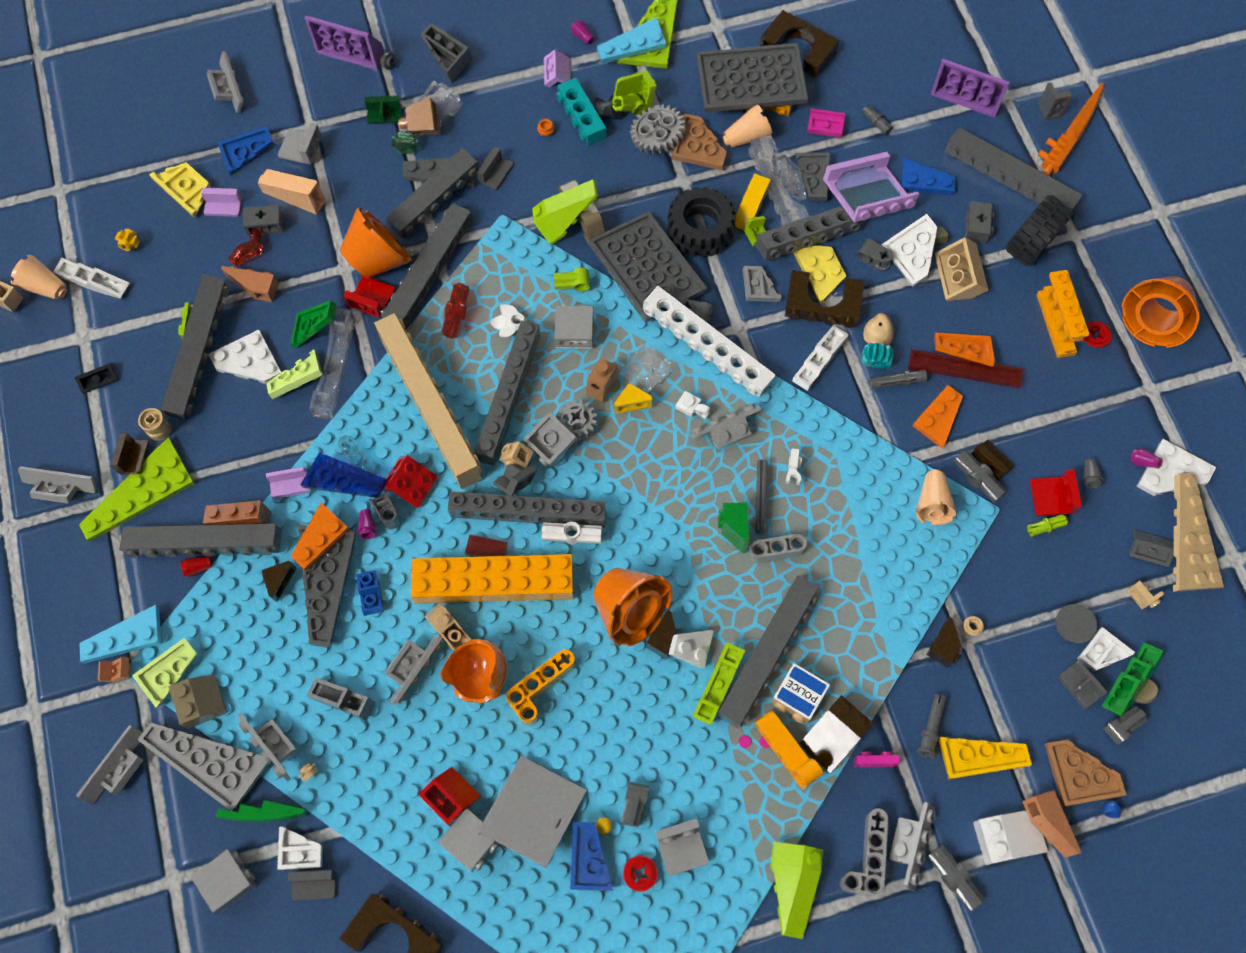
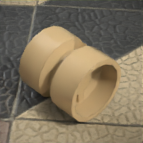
M149 408L139 415V426L151 439L161 441L170 435L171 424L158 409Z

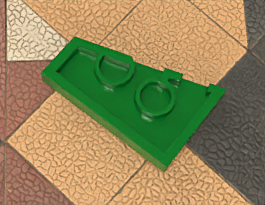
M330 300L298 312L290 346L297 348L330 323L336 314V303Z

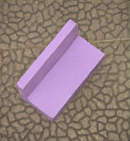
M556 49L544 57V85L549 88L558 81L564 83L570 80V58Z
M202 188L201 194L206 201L204 208L206 216H239L242 197L237 189Z
M305 467L266 473V478L270 482L272 499L312 493L310 475Z

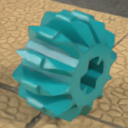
M869 343V345L864 346L861 358L862 363L866 366L885 369L891 366L894 354L893 349L888 345Z

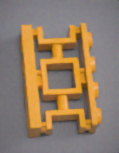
M1068 271L1050 272L1049 278L1052 286L1044 287L1036 295L1057 358L1075 356L1077 349L1074 342L1083 341L1084 337H1088L1089 331Z

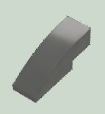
M317 677L307 694V697L364 721L368 720L376 703L366 696Z

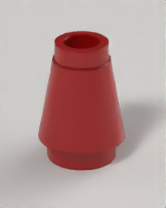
M209 556L185 558V561L180 562L184 577H192L211 568Z

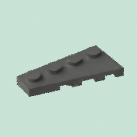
M452 157L404 161V180L425 182ZM470 177L465 182L468 188H474V177Z

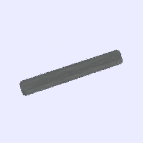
M762 459L757 461L756 533L766 532L768 461Z

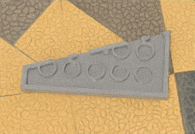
M151 722L138 738V741L233 812L236 811L270 764L265 761L262 755Z

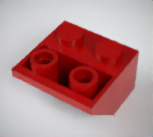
M453 767L435 777L418 794L449 827L454 824L466 808L469 810L481 797Z

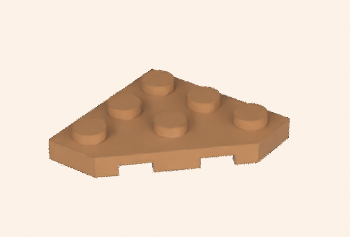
M684 114L686 133L683 134V139H679V144L675 143L672 160L722 170L727 153L725 149L719 145L717 138L711 130H708L701 117Z
M1069 740L1045 744L1062 807L1126 795L1121 776L1118 772L1109 769L1089 753L1078 749Z

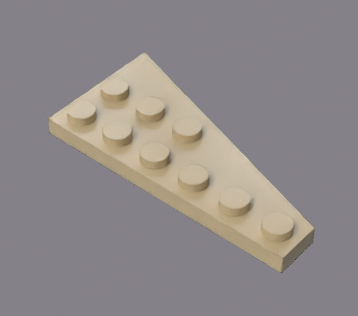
M1195 473L1178 474L1174 476V498L1177 500V509H1174V517H1177V525L1174 526L1173 555L1176 558V567L1173 568V575L1176 576V584L1173 585V592L1223 588L1222 576Z

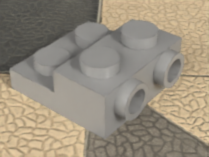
M549 412L523 440L527 443L526 447L533 451V454L536 452L541 456L538 460L544 466L550 465L553 468L566 455L564 452L577 440V437Z

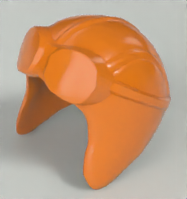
M473 639L459 646L451 653L441 670L440 677L442 681L454 687V693L460 699L470 703H485L500 697V691L507 676V663L502 651L495 644L484 639Z

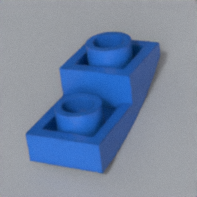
M376 570L356 574L363 615L383 612Z

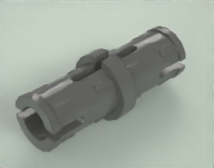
M870 104L862 110V114L871 121L873 126L879 128L885 136L893 130V126L884 119L881 113L876 112Z

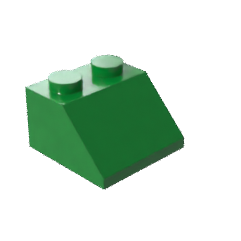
M747 502L723 503L722 510H719V516L717 517L718 528H721L722 535L742 553H746L749 544Z

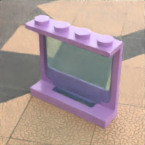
M888 152L827 166L823 180L853 222L895 213L915 206L919 193L917 191L907 194L887 168L890 159Z

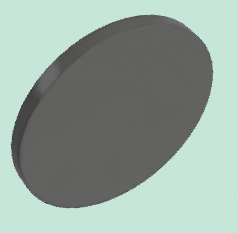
M1067 605L1056 616L1055 623L1058 633L1070 643H1086L1094 637L1097 631L1095 616L1088 608L1082 605Z

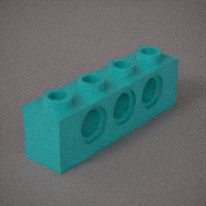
M573 78L557 85V99L560 103H563L565 113L571 116L574 128H578L581 140H585L586 144L590 146L606 139V127L578 80Z

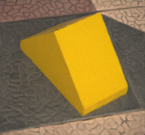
M628 383L614 403L615 414L651 408L652 396Z

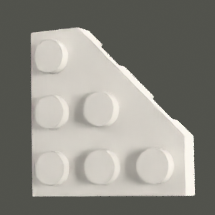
M927 214L881 244L883 247L891 250L893 254L891 260L912 287L928 278L937 226Z
M259 330L208 354L216 370L221 373L226 372L237 377L258 380L265 384L281 373Z
M1162 439L1154 452V455L1163 459L1162 466L1159 469L1146 467L1136 487L1153 496L1171 491L1174 492V476L1195 473L1199 487L1209 482L1216 467Z

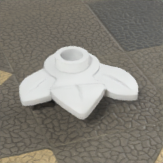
M502 304L500 305L502 315L491 319L490 323L495 329L500 330V337H510L518 331L520 323H514L516 321L521 322V320L526 321V318L521 313H518L514 306Z

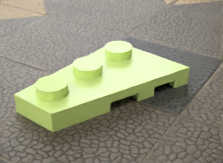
M314 349L309 352L310 356L303 361L299 359L295 362L294 368L289 371L284 370L266 383L268 394L272 399L282 396L286 392L299 388L303 384L316 380L323 375L318 355Z
M183 638L132 676L153 705L159 708L170 693L168 686L179 681L198 654L189 641Z

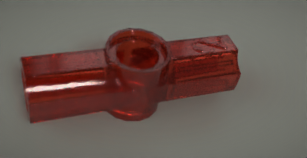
M464 283L453 285L450 301H447L445 306V320L441 333L450 339L458 337L461 321L466 316V302L470 289Z

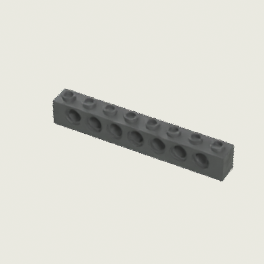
M450 491L448 512L451 518L543 524V522L561 524L576 522L578 525H594L605 528L606 502L526 496L511 497L509 495Z

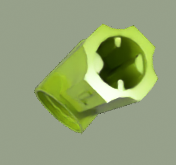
M635 92L627 96H615L612 100L615 111H631L635 116L640 115L646 108L645 103Z
M577 268L573 272L554 273L555 290L574 289L579 292L589 290V270Z

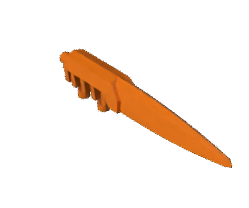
M1103 82L1083 106L1065 134H1062L1058 141L1050 137L1048 138L1046 144L1052 147L1050 153L1048 154L1042 149L1037 156L1044 159L1041 165L1045 169L1043 171L1044 174L1049 176L1051 173H1057L1077 144L1098 104L1104 88Z

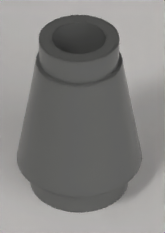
M1088 459L1084 462L1083 483L1087 488L1095 489L1102 485L1103 477L1096 460Z

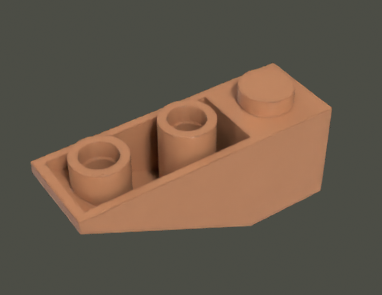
M234 266L221 267L226 278L256 300L273 302L278 282L272 273H261L252 269L243 270Z
M1054 790L1022 801L1030 821L1065 858L1081 853Z

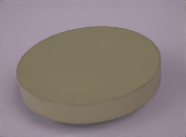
M1148 680L1135 701L1138 703L1154 701L1158 695L1156 684Z

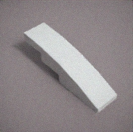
M61 258L53 271L57 277L119 299L123 297L129 286V282L98 268L92 269L79 262L75 264L64 258Z
M833 325L805 360L792 381L808 391L838 352L849 334Z

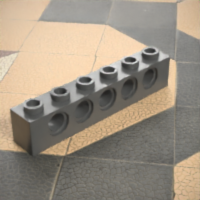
M853 202L849 203L850 207L855 212L857 208L856 205ZM843 206L759 233L757 234L756 247L764 260L768 261L836 237H841L844 234L855 232L861 229L862 221L853 222Z

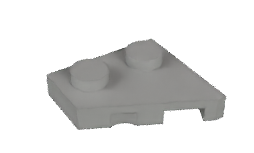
M762 266L743 267L746 301L780 302L782 297L780 293L777 294L774 290V284L766 276Z

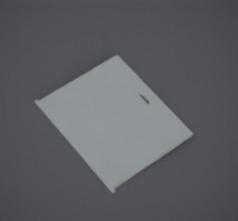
M522 754L477 834L480 835L481 833L546 868L587 790L526 759Z

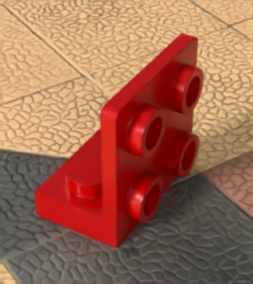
M363 276L355 291L350 292L346 290L343 297L348 307L381 318V312L384 307H387L392 294L395 292V287Z
M404 455L398 459L380 489L387 492L392 491L415 508H418L436 481L437 475L410 456Z
M1066 470L1061 477L1030 480L1036 516L1075 514L1082 507L1075 470Z

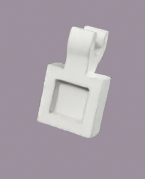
M686 391L675 405V409L690 417L696 413L706 419L710 414V408L701 404L700 398Z
M791 449L786 484H789L791 477L796 478V485L800 484L801 475L797 472V468H801L802 457L799 456V449Z

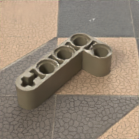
M573 180L559 186V193L578 186V183ZM593 203L586 211H581L576 217L581 224L587 243L588 240L605 233L601 215Z

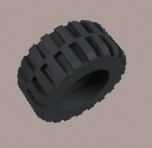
M704 186L703 188L693 187L692 190L687 189L683 191L682 195L678 194L670 204L667 222L669 238L673 241L676 248L680 247L681 252L684 254L688 252L690 253L689 256L693 257L695 255H700V257H705V255L713 256L716 252L720 253L723 251L724 246L727 247L730 244L735 230L736 211L732 206L731 200H726L727 196L724 193H718V190L714 188L710 190ZM703 214L712 217L717 224L710 229L699 230L689 226L686 220L693 215Z
M1048 195L1007 243L1006 251L1025 266H1031L1074 214L1073 210L1054 195Z

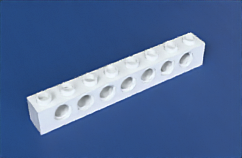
M657 286L644 300L643 310L648 316H653L662 327L670 329L678 339H683L687 342L688 346L700 352L704 359L712 361L721 372L729 374L734 382L746 387L750 394L760 397L773 382L775 377L773 372L661 287ZM659 308H666L667 311H661ZM674 319H680L682 322H676ZM688 330H695L697 333L692 334ZM703 341H709L711 344L706 345ZM718 352H724L726 356H721ZM732 363H738L741 367H735ZM747 374H752L755 376V378L751 379L747 376Z

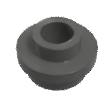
M390 52L384 53L380 60L381 65L386 70L393 69L396 64L395 55Z

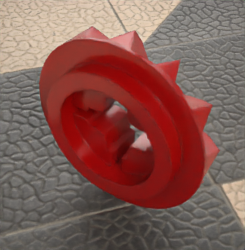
M1091 321L1086 324L1089 335L1084 337L1083 341L1088 346H1093L1095 349L1098 347L1103 348L1110 342L1112 335L1108 326L1099 321ZM1099 331L1098 337L1096 339H1093V334Z
M646 856L631 858L625 864L623 870V877L627 886L638 892L649 890L655 884L658 876L655 863ZM645 865L644 874L649 879L641 877L636 883L637 874L634 873L632 868L640 870Z

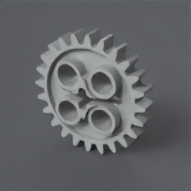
M655 105L653 110L648 107V112L643 110V115H637L638 120H633L634 125L630 126L631 138L636 148L639 147L640 151L645 149L646 153L651 150L652 154L657 150L661 154L663 149L668 152V147L674 148L673 144H679V139H683V134L686 133L684 117L681 116L680 111L677 112L676 108L671 110L670 105L666 109L664 105H661L660 108Z

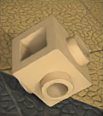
M518 441L507 443L501 451L502 454L499 460L505 464V467L513 464L519 469H525L533 455V451Z

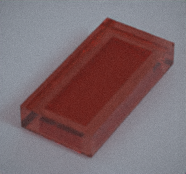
M469 535L465 555L474 557L505 556L508 542Z

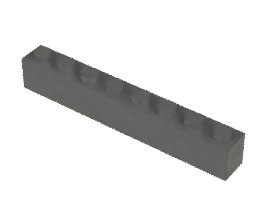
M960 127L948 141L945 152L950 156L961 160L966 165H970L1038 204L1048 195H1054L1074 210L1082 197L1081 193Z
M452 203L444 211L443 218L436 224L432 236L427 238L426 245L423 250L419 251L415 263L410 265L408 274L400 281L398 290L392 294L387 307L383 308L381 312L382 319L395 313L397 319L401 318L407 328L472 223L470 210Z
M206 274L202 275L160 409L165 416L186 420L187 415H190L193 405L191 401L192 398L197 396L198 387L196 385L202 379L203 370L201 369L208 360V353L206 352L213 343V330H216L218 327V313L221 314L223 311V297H227L229 287L226 286L225 279Z
M522 320L520 322L474 451L479 462L493 466L496 464L540 338L538 324Z
M276 524L123 527L119 549L130 558H138V556L155 558L157 555L194 557L196 554H203L204 556H214L215 554L251 556L253 553L272 555V553H279L282 530Z
M798 575L796 576L717 714L719 718L738 729L741 724L746 725L751 716L748 711L751 706L755 708L761 698L758 696L761 688L766 690L771 681L768 678L771 671L776 672L781 663L778 661L780 655L785 656L790 647L788 644L790 637H796L800 629L797 627L800 620L804 622L810 611L806 610L809 604L814 605L819 596L816 593L818 586Z

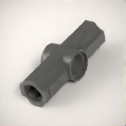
M967 449L962 451L953 460L967 475L968 482L973 487L980 488L993 503L1007 492L993 477L992 470L987 465L980 464Z
M944 845L939 846L928 855V858L942 875L941 878L945 885L952 892L956 893L969 911L982 904L985 899L970 881L969 873L961 864L954 860Z

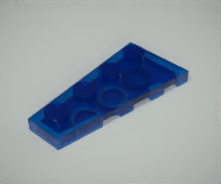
M319 452L300 485L302 488L378 498L387 480Z

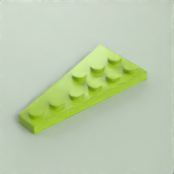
M654 0L652 5L648 7L646 15L642 17L638 24L640 26L657 18L666 42V48L619 59L617 63L667 69L677 0Z
M168 437L145 459L141 474L129 475L79 524L87 541L91 542L194 485L170 438Z

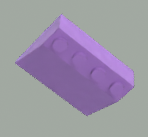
M305 16L316 53L376 70L379 68L381 57L385 52L382 43L371 34Z
M942 59L930 95L995 118L1009 82Z

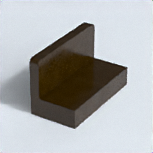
M127 432L120 433L110 466L120 475L141 474L150 442L148 440H134Z
M989 440L977 445L971 453L980 464L983 463L992 470L993 476L998 481L1015 466Z

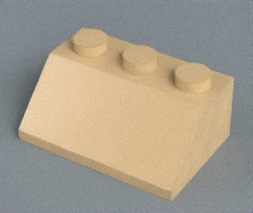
M964 237L934 253L947 301L970 299L988 291L978 247L975 242Z

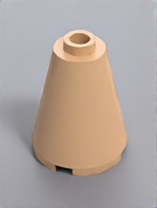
M758 104L753 106L724 132L725 136L722 138L726 146L730 145L733 148L772 136L770 124L766 116L760 114L762 109Z
M26 255L29 258L26 260L21 259L16 264L11 274V277L14 278V282L11 281V284L14 287L56 300L66 295V284L35 256Z
M934 469L925 475L916 509V516L922 523L929 521L931 525H944L953 521L954 516L956 517V508L945 474L940 470Z

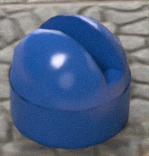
M1110 800L1104 805L1103 815L1109 818H1120L1121 806L1116 801Z

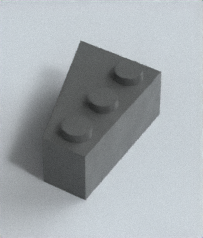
M430 23L420 34L431 55L450 82L453 83L473 60L469 48L433 23Z

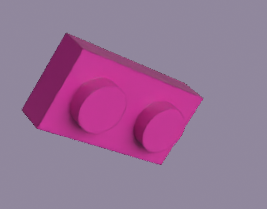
M861 752L859 756L854 758V767H897L900 764L899 755H893V752H881L880 755H872V752Z

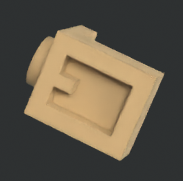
M1141 581L1127 590L1142 610L1148 605L1150 608H1153L1161 602L1159 598L1164 595L1161 591L1153 597L1149 588L1142 584Z

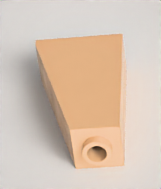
M269 169L259 178L258 184L263 193L317 215L325 203L319 184L315 180Z

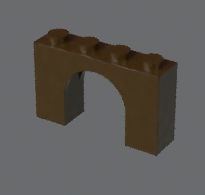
M785 10L779 13L761 35L760 46L782 45L786 40L792 38H800L807 41L812 46V49L804 58L802 69L815 78L837 52L839 40L834 36L825 33Z
M792 270L784 317L857 328L862 304L863 280L846 278L842 300L835 306L822 307L815 304L808 295L810 272Z
M371 893L339 938L354 951L361 952L378 928L385 924L395 923L401 926L408 936V953H439L443 948L439 936L432 931L428 934L422 930L424 927L422 923L415 918L412 921L405 917L407 912L399 906L393 908L389 905L390 899L382 893L378 895Z

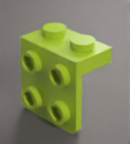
M648 70L621 77L616 81L613 99L615 96H627L635 92L645 103V111H647L648 107H652L657 89L656 81L652 79Z

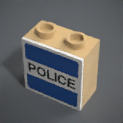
M794 663L771 703L775 704L774 707L780 712L785 713L786 711L793 715L792 718L795 721L807 724L830 684Z

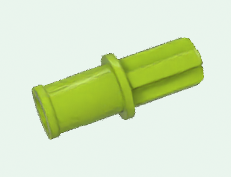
M1064 515L1050 519L1043 518V521L1027 525V531L1031 537L1044 532L1051 533L1054 529L1066 526L1068 521Z

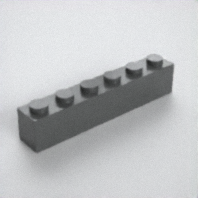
M462 148L386 217L388 225L402 238L412 234L416 226L424 223L428 215L437 211L445 200H449L457 189H461L470 177L472 178L477 174L479 170L477 161Z

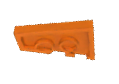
M935 332L934 344L936 351L994 366L995 359L991 336Z
M947 385L914 422L913 427L943 449L963 396Z
M320 503L291 557L307 571L349 528L323 503Z

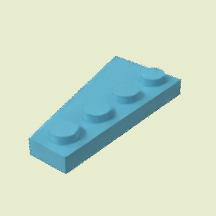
M654 18L598 45L597 52L603 64L666 48V42L657 18Z
M154 605L80 642V662L86 664L161 644L159 607Z

